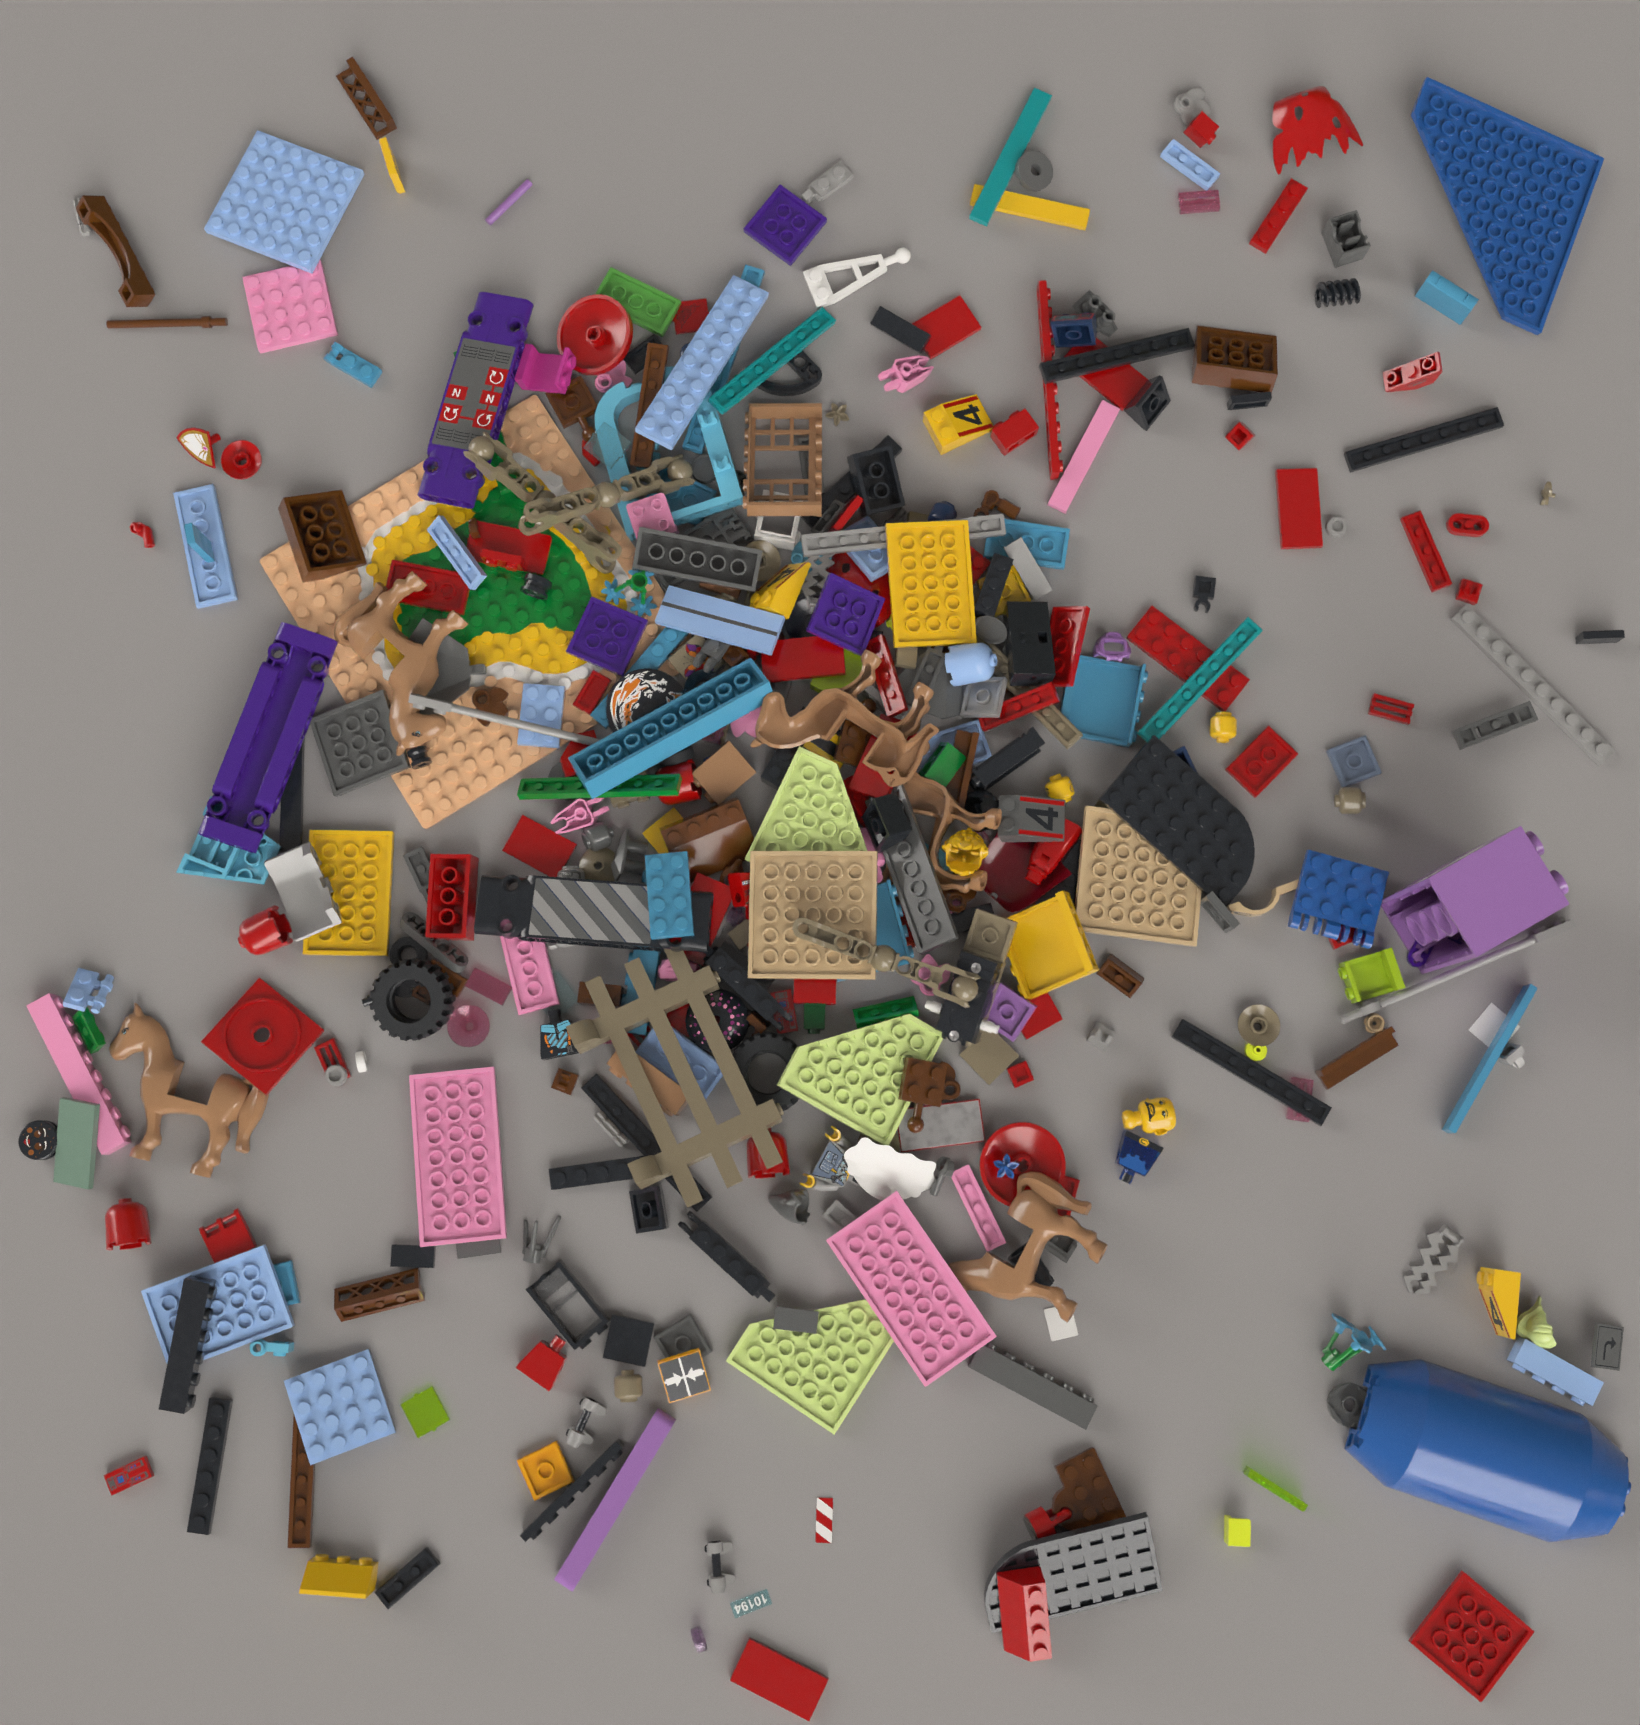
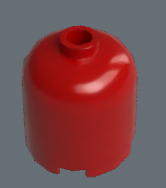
M693 759L680 764L661 767L655 772V775L680 774L682 778L679 796H658V799L663 804L676 805L701 800V786L697 788L692 783L694 782L693 769H696Z
M273 905L243 920L239 926L238 942L242 948H245L253 955H264L293 942V939L289 937V933L292 932L291 925L284 913L279 914L277 911L279 909L278 906Z
M768 1128L783 1161L769 1169L766 1168L753 1138L750 1137L747 1140L748 1178H752V1176H755V1179L775 1178V1173H783V1176L790 1175L787 1143L781 1133L772 1132V1128Z
M123 1198L118 1200L119 1204L108 1208L105 1214L106 1250H113V1246H120V1250L142 1247V1242H145L146 1245L152 1243L148 1211L144 1204L132 1202V1198Z

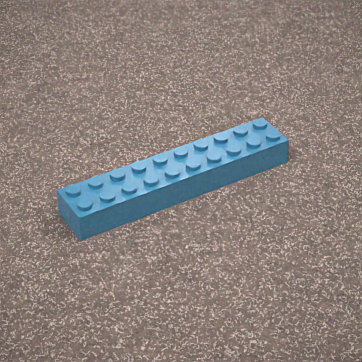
M749 658L568 757L588 794L594 799L762 706L764 697L773 692L770 682L752 658Z

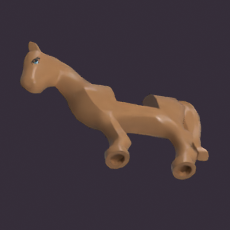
M413 571L408 574L406 579H397L393 587L388 591L383 583L376 582L371 594L341 613L334 627V638L338 644L352 648L363 660L384 638L405 656L389 677V685L393 690L389 723L392 735L398 742L397 756L402 755L406 748L422 745L445 731L447 723L444 716L440 714H419L420 709L412 707L413 703L408 702L411 693L426 696L433 688L439 676L437 653L441 642L449 633L464 629L468 625L457 612L452 610L447 618L436 619L433 622L430 634L423 644L416 643L405 636L393 619V612L397 604L404 597L412 592L422 591L427 586Z
M864 650L861 655V672L853 682L842 688L823 690L811 700L804 710L798 712L793 717H789L785 708L784 697L779 692L767 694L763 699L761 711L756 722V738L750 746L757 747L766 744L773 748L785 749L800 746L817 738L829 741L838 731L844 720L848 719L878 738L862 763L870 769L879 772L888 786H901L914 776L922 761L927 742L939 732L936 726L929 723L916 734L919 731L922 717L931 708L929 701L933 697L934 691L927 685L917 682L913 688L914 701L912 708L906 717L897 723L881 720L856 699L859 693L874 684L876 681L875 670L882 662L876 654ZM916 734V735H915L913 738H911L909 741H906L908 737H910V736Z
M927 742L923 756L926 755L930 749L929 742ZM916 772L903 785L913 812L936 818L928 853L941 889H957L962 893H967L971 889L983 891L987 882L986 871L978 870L973 874L965 876L951 874L940 865L938 852L942 839L954 819L965 823L974 831H981L985 827L996 830L1002 819L1001 809L992 808L982 814L971 813L954 799L946 787L934 780L921 777ZM886 863V868L882 873L883 879L878 884L885 883L889 876L892 885L894 882ZM895 897V901L901 903L899 897Z
M134 1003L133 1013L125 1017L119 1033L109 1046L110 1055L116 1061L125 1060L137 1052L143 1051L144 1068L140 1079V1097L146 1113L147 1128L143 1139L131 1149L129 1156L150 1161L153 1149L162 1142L160 1125L163 1115L186 1114L198 1116L207 1122L209 1143L200 1160L192 1164L190 1173L210 1178L213 1167L220 1164L221 1153L230 1140L228 1127L232 1122L237 1121L238 1123L235 1150L241 1153H248L250 1151V1136L262 1118L269 1094L266 1096L246 1079L224 1073L217 1079L207 1105L174 1096L185 1062L174 1058L168 1036L160 1023L151 1016L144 1015L140 1006Z
M1030 1171L1018 1177L1017 1196L1012 1201L1007 1212L1011 1217L1034 1230L1016 1266L989 1251L981 1259L952 1262L948 1266L966 1292L968 1290L983 1291L994 1297L1006 1300H1014L1021 1297L1043 1298L1052 1303L1058 1310L1060 1318L1068 1323L1078 1303L1068 1299L1064 1290L1060 1287H1050L1035 1282V1274L1046 1243L1055 1235L1069 1236L1080 1242L1087 1250L1089 1258L1097 1264L1102 1259L1108 1244L1098 1240L1095 1231L1082 1227L1073 1216H1060L1057 1212V1209H1064L1088 1215L1092 1207L1091 1202L1075 1199L1060 1183L1041 1172ZM1026 1186H1029L1031 1188L1030 1190L1024 1191Z

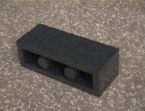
M994 553L974 609L975 617L995 616L1014 559Z

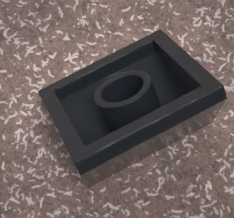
M1159 375L1147 380L1124 409L1145 431L1150 428L1171 401L1163 376Z
M662 1185L629 1191L636 1234L669 1228Z

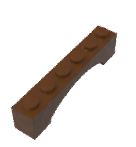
M83 195L75 209L83 224L90 226L104 240L116 258L122 275V285L118 292L126 307H148L156 294L112 212L111 206L108 204L105 196Z

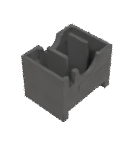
M1357 210L1329 218L1321 232L1335 268L1362 260L1371 246L1370 242L1366 243L1367 235L1364 236L1361 231V219Z

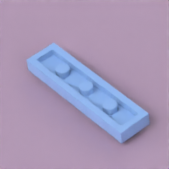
M438 515L427 531L468 588L476 590L487 577L486 573L446 518Z

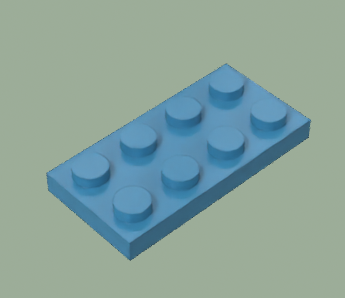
M1004 519L1006 535L986 538L983 556L987 559H992L994 553L1009 557L1003 547L1022 537L1038 566L1060 570L1065 568L1070 529Z
M688 852L645 855L651 939L694 936Z

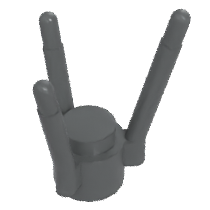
M561 1216L557 1217L542 1249L541 1245L535 1244L538 1221H534L531 1243H528V1221L524 1220L523 1261L538 1264L541 1258H545L546 1251L556 1232Z

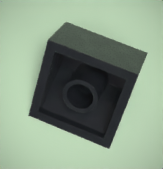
M896 793L873 798L861 817L875 851L878 853L906 839L912 830L911 821L906 817L903 803L899 800Z

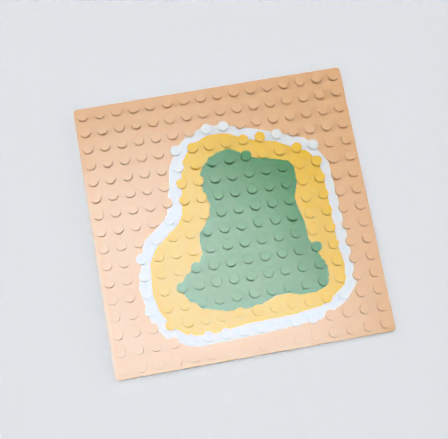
M537 395L530 396L506 411L501 430L507 447L513 452L512 458L536 478L540 486H544V490H548L558 497L595 486ZM424 461L348 506L367 562L366 565L322 580L303 583L289 542L262 557L260 564L298 626L335 640L334 627L340 614L370 595L376 582H381L386 586L392 560L456 571L427 531L438 515L446 518L464 545L467 546L470 534L468 519L476 518L477 521L519 529L518 524L520 518L524 515L523 509L527 502L521 500L512 491L502 495L497 481H491L485 476V483L479 488L473 509L426 501L417 495L424 474ZM525 488L528 492H534L531 488ZM584 498L586 502L592 503L590 499ZM565 504V505H567L568 507H570L571 509H573V507H572L571 505ZM601 506L599 510L595 508L592 512L580 516L597 531L609 535L605 526H608L611 531L609 536L621 546V555L616 560L614 570L610 573L604 574L592 566L584 553L553 526L541 532V534L550 535L552 538L545 572L539 575L552 582L551 589L546 593L548 595L547 600L533 598L520 591V587L524 586V576L528 572L510 571L504 567H490L478 562L487 577L476 590L469 591L465 613L460 615L468 625L464 629L455 630L448 635L468 648L471 665L484 664L487 674L471 675L470 690L455 700L453 704L476 709L472 702L474 692L479 689L489 691L498 687L504 689L509 694L506 700L503 701L508 708V717L520 720L523 683L565 686L561 730L578 734L586 732L599 724L590 715L577 709L572 704L593 670L612 680L599 704L621 676L567 654L566 650L591 596L606 602L608 594L601 593L602 589L607 588L604 583L605 581H609L612 584L613 580L617 579L619 586L626 582V580H630L633 576L628 571L633 570L632 566L636 548L627 537L610 508ZM527 521L524 525L527 528H533L535 523ZM573 528L576 533H581L580 529ZM608 548L610 552L614 551L613 548ZM601 559V563L604 566H610V562ZM654 576L649 577L652 585L647 584L645 588L647 590L646 598L653 596L650 603L657 605V608L650 609L651 616H648L645 612L641 616L648 620V624L626 672L665 628V626L655 623L665 593ZM627 586L621 591L626 598H618V605L614 604L613 599L606 602L638 616V611L630 610L635 605L631 599L639 600L641 592L634 591L630 586ZM398 603L393 612V619L399 630L409 638L422 618L433 624L436 619L447 618L449 612ZM690 633L674 650V652L677 651L686 641H688L692 637ZM386 638L364 660L352 648L337 644L329 665V676L346 704L380 690H385L391 705L393 690L389 685V677L405 656ZM668 660L658 669L674 677L680 674ZM481 697L479 700L480 703H484L486 701V697ZM446 712V715H442L446 718L447 723L445 731L430 741L419 745L427 746V755L431 758L432 763L419 769H413L411 766V768L391 775L421 826L424 829H429L558 748L520 746L517 744L519 728L490 722L489 726L486 727L474 717ZM560 738V747L568 743L569 740ZM406 748V753L413 748Z

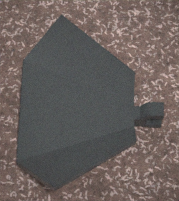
M422 618L409 639L423 644L430 634L432 624ZM447 635L441 642L437 653L439 676L433 688L426 696L453 703L470 690L471 675L487 674L486 666L484 664L471 665L468 648ZM429 707L419 711V714L423 715L438 713H434V709Z
M935 646L934 649L918 647L915 669L895 666L907 705L912 707L914 701L913 688L917 682H921L934 691V695L929 701L931 708L927 712L928 714L940 719L960 716L964 698L961 686H953L950 683L953 678L951 673L946 672L945 653H942L945 646Z

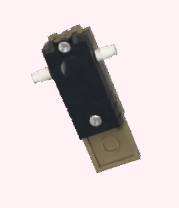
M979 908L976 909L956 967L978 974L981 977L976 980L979 987L978 994L972 1001L968 1002L970 1007L967 1008L945 999L944 1004L929 1000L925 1004V1008L940 1016L935 1030L942 1032L941 1038H948L951 1042L960 1041L962 1046H971L981 1041L984 1031L998 1033L1000 1026L988 1021V1017L1006 965L1005 960L1018 922ZM953 973V979L951 980L947 992L950 995H952L951 986L954 979L960 976L955 973Z

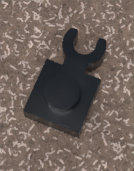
M1195 576L1192 597L1198 598V600L1194 604V612L1198 611L1199 605L1205 606V613H1208L1211 605L1208 599H1214L1216 578Z

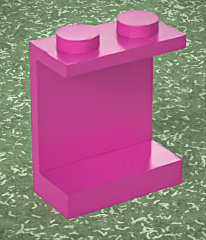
M525 344L514 380L522 390L565 394L571 382L572 371L576 366V357L566 347L563 355L539 353L533 344Z

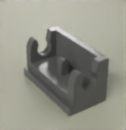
M1055 1235L1046 1243L1044 1249L1067 1263L1075 1251L1078 1242L1069 1236Z

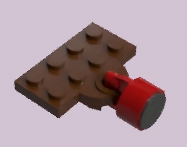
M1090 1447L1054 1466L1063 1487L1053 1496L1052 1508L1045 1511L1040 1506L1026 1513L1023 1520L1032 1540L1056 1534L1054 1527L1058 1524L1067 1530H1074L1126 1517V1514L1094 1447Z

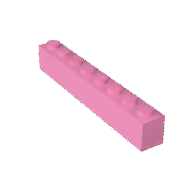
M48 993L26 1005L73 1099L100 1104L97 1147L101 1155H110L131 1143V1133L127 1126L122 1124L120 1120L121 1113L116 1106H113L110 1100L112 1099L111 1093L107 1088H104L100 1072L92 1065L93 1058L88 1051H85L82 1045L84 1041L78 1032L76 1033L72 1017L64 1009L63 999L60 996Z

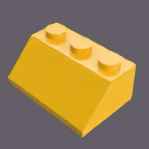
M316 1554L315 1557L307 1562L299 1594L366 1599L376 1589L379 1562H374L369 1557L350 1560V1556H337V1559L329 1558L327 1554Z

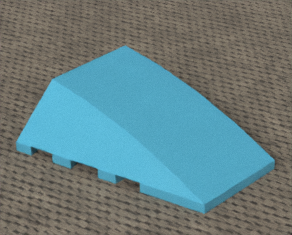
M217 803L214 806V812L221 811L223 804ZM206 805V807H205V809H204V812H203V814H202L203 816H205V814H206L207 805ZM198 834L189 855L184 854L176 873L265 885L269 872L264 862L277 856L281 846L264 834L255 854Z

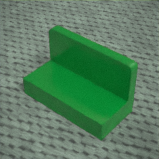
M941 742L918 774L946 787L966 760V756L949 742Z

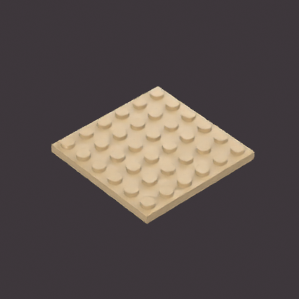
M1085 806L1075 909L1084 932L1191 947L1197 946L1202 890L1112 810Z
M750 851L748 978L876 980V969L873 968L871 963H867L868 960H858L798 938L793 933L792 927L798 918H807L867 941L872 947L874 944L877 945L878 852ZM803 923L798 926V931L802 934L807 933L809 930L807 924ZM840 937L837 940V946L843 950L847 949L849 940L845 937ZM860 945L857 948L858 955L861 957L868 956L870 951L868 946Z

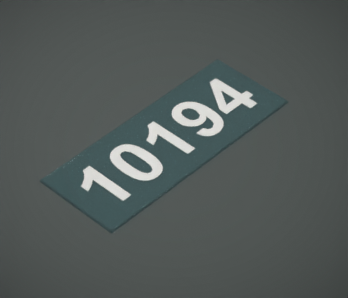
M767 1589L730 1603L735 1618L772 1604Z

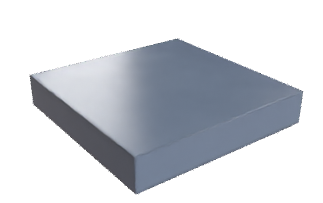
M1366 735L1326 750L1341 788L1354 785L1382 773Z

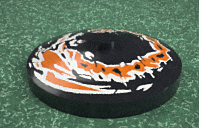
M644 668L628 672L615 682L607 696L605 713L611 732L614 733L680 697L685 692L672 676L663 671Z

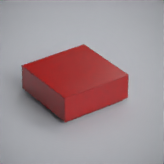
M1026 1060L1006 1069L1014 1088L1034 1080Z

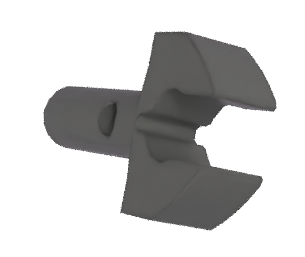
M942 1156L936 1162L938 1174L930 1190L932 1196L938 1195L945 1177H952L954 1173V1161H950L948 1157Z

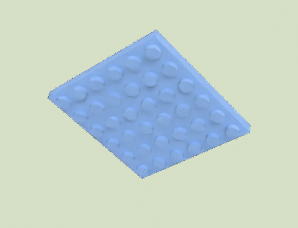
M257 130L204 230L208 234L312 274L365 174L359 168Z

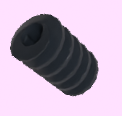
M1351 278L1350 280L1343 279L1342 281L1335 280L1334 282L1327 281L1326 283L1319 282L1316 286L1315 304L1317 308L1321 307V302H1323L1324 307H1328L1329 301H1331L1334 307L1337 304V300H1339L1341 306L1344 305L1345 299L1348 305L1352 304L1353 298L1356 304L1361 300L1360 286L1356 278Z

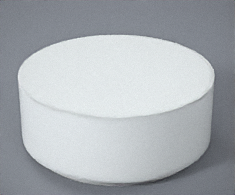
M365 1051L355 1052L358 1072H366L368 1070V1063Z

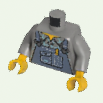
M831 1126L834 1129L832 1135L829 1136L825 1133V1136L830 1141L812 1174H802L807 1177V1182L804 1184L800 1182L801 1186L811 1187L822 1192L836 1191L840 1187L843 1188L847 1180L859 1186L854 1176L848 1173V1165L844 1159L845 1152L853 1146L834 1126Z

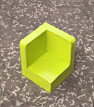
M1224 1515V1542L1228 1546L1250 1547V1519L1232 1518L1230 1515Z

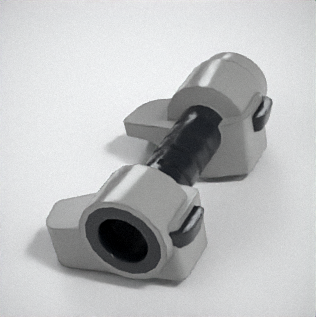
M589 1397L580 1400V1409L583 1412L577 1425H572L566 1432V1436H568L566 1443L575 1448H578L581 1443L590 1445L594 1441V1438L584 1429L590 1415L605 1416L606 1413L604 1405Z
M709 1541L705 1545L704 1550L708 1556H712L713 1572L709 1574L707 1585L712 1589V1593L725 1592L726 1585L735 1582V1575L721 1572L720 1555L732 1551L733 1545L731 1541Z

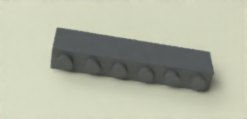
M990 1342L973 1353L968 1363L969 1368L1079 1427L1087 1429L1097 1409V1405L1093 1403L1094 1398L1083 1392L1081 1396L1074 1393L1075 1388L1064 1382L1062 1385L1054 1382L1055 1377L1046 1372H1043L1042 1375L1035 1372L1036 1367L1025 1361L1023 1365L1016 1362L1017 1357L1006 1351L1004 1354L996 1351L997 1346Z

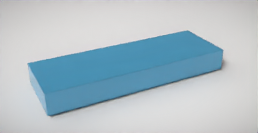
M193 523L185 524L187 544L207 563L214 562L211 541Z

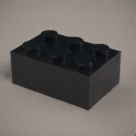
M891 445L855 453L847 457L856 496L859 495L864 499L859 506L861 517L906 506Z

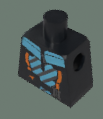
M560 1009L548 1011L550 1023L540 1025L541 1060L545 1061L579 1054L566 1029V1026L573 1024L572 1020L562 1021Z

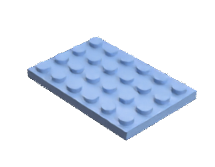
M266 1244L141 1291L166 1363H168L183 1281L190 1275L216 1280L217 1294L211 1303L213 1315L211 1320L208 1321L206 1329L209 1330V1336L202 1349L205 1352L204 1360L295 1326Z

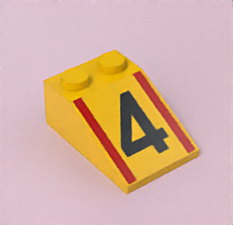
M977 394L942 403L925 411L923 414V423L940 455L991 432L993 427Z
M803 562L785 565L755 591L750 599L749 607L782 615L785 619H789L811 563Z
M1480 1267V1271L1477 1273V1284H1479V1291L1494 1331L1498 1336L1515 1339L1521 1273Z

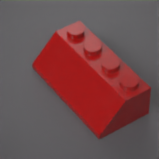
M430 854L426 938L474 941L478 857L471 854Z
M1041 1567L997 1572L1004 1651L1029 1662L1052 1659L1046 1582Z

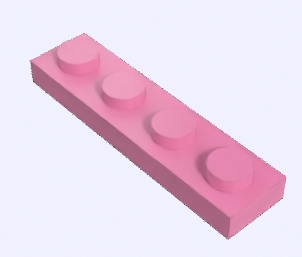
M969 1164L955 1170L951 1179L986 1252L1005 1244V1238Z

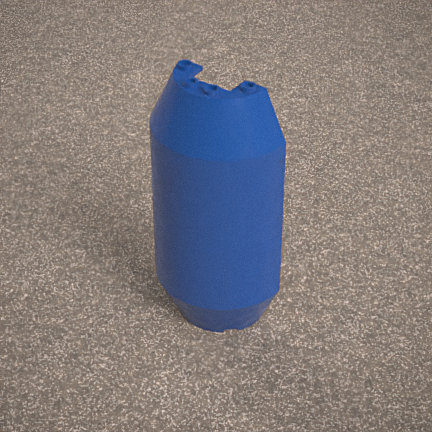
M1422 1359L1368 1364L1363 1381V1386L1367 1387L1368 1390L1357 1429L1350 1428L1344 1449L1384 1486L1546 1542L1608 1534L1619 1516L1622 1517L1624 1515L1626 1495L1631 1490L1628 1457L1583 1414Z

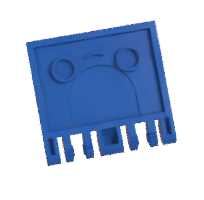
M1306 850L1288 920V927L1294 929L1300 927V930L1305 931L1308 928L1310 916L1315 917L1312 927L1313 934L1318 935L1322 926L1321 936L1337 940L1341 930L1340 940L1346 942L1349 937L1350 927L1355 928L1352 939L1353 945L1358 946L1360 944L1361 947L1370 949L1374 940V931L1389 871L1313 850Z

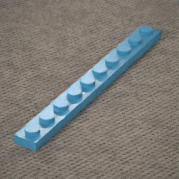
M745 265L741 279L760 288L765 272L762 269ZM741 341L711 387L712 394L727 383ZM695 413L682 447L684 450L702 454L706 444L697 414Z

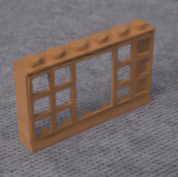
M822 403L749 404V412H745V424H749V428H745V441H748V445H744V458H748V462H744V475H747V479H743V491L747 492V496H743V509H747V516L822 517ZM756 419H771V430H756ZM775 419H790V430H775ZM794 419H809V430H794ZM756 435H771L770 446H755ZM775 435H790V445L775 446ZM794 435H809V445H794ZM755 451H809L808 479H755ZM754 484H770L769 495H754ZM774 484H789V495H774ZM793 484H808V495H793Z

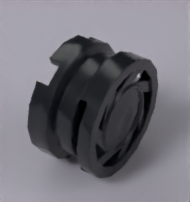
M526 573L524 576V586L520 587V591L533 598L547 600L548 595L546 593L551 589L552 582L539 575Z

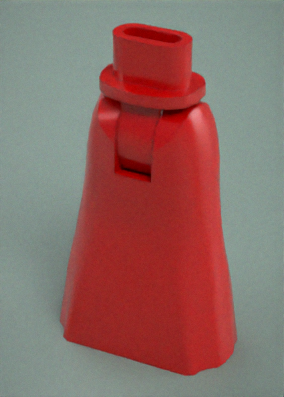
M1065 818L1064 842H1036L1029 858V866L1026 868L1028 872L1025 879L1039 886L1042 880L1046 879L1055 870L1065 854L1082 834L1081 827Z

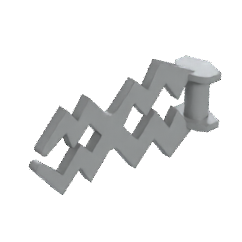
M834 554L823 555L822 557L809 556V559L804 561L811 563L810 568L813 569L807 574L805 578L807 582L801 588L807 599L808 609L816 607L819 599L812 598L816 595V592L810 588L817 584V587L823 589L829 574L825 570L834 564V561L830 560ZM819 559V561H821L822 563L820 565H817L814 562H816ZM820 575L824 579L818 583L814 579L815 576Z
M1446 1224L1442 1225L1439 1231L1426 1234L1431 1247L1419 1249L1423 1265L1410 1266L1413 1274L1403 1276L1408 1292L1412 1293L1411 1280H1422L1421 1273H1427L1429 1280L1419 1281L1423 1288L1415 1290L1414 1294L1431 1293L1429 1286H1437L1434 1272L1448 1270L1447 1262L1457 1263L1458 1249L1464 1242V1237L1449 1229ZM1442 1235L1453 1241L1454 1245H1447L1450 1255L1437 1256L1440 1265H1432L1429 1255L1441 1254L1437 1243H1444Z

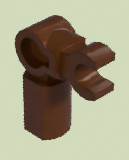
M989 490L984 495L981 507L974 511L973 517H977L980 513L985 516L989 515V511L992 512L994 507H996L997 511L1015 520L1021 508L1005 498H999V494L996 491Z

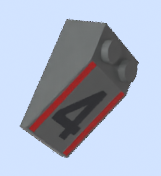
M999 795V809L1002 811V819L998 827V837L1002 842H1064L1066 801L1027 795Z

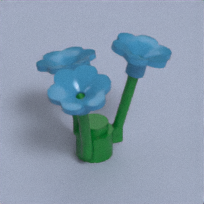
M1332 1313L1331 1316L1336 1320L1337 1325L1334 1329L1335 1333L1327 1346L1322 1350L1325 1355L1321 1357V1360L1331 1371H1335L1361 1351L1365 1350L1367 1353H1371L1374 1345H1379L1384 1351L1386 1347L1371 1326L1368 1327L1371 1337L1368 1338L1364 1331H1359L1352 1323ZM1345 1328L1351 1329V1337L1354 1340L1350 1344L1351 1346L1343 1353L1337 1348L1332 1350L1331 1348L1339 1334L1342 1335Z

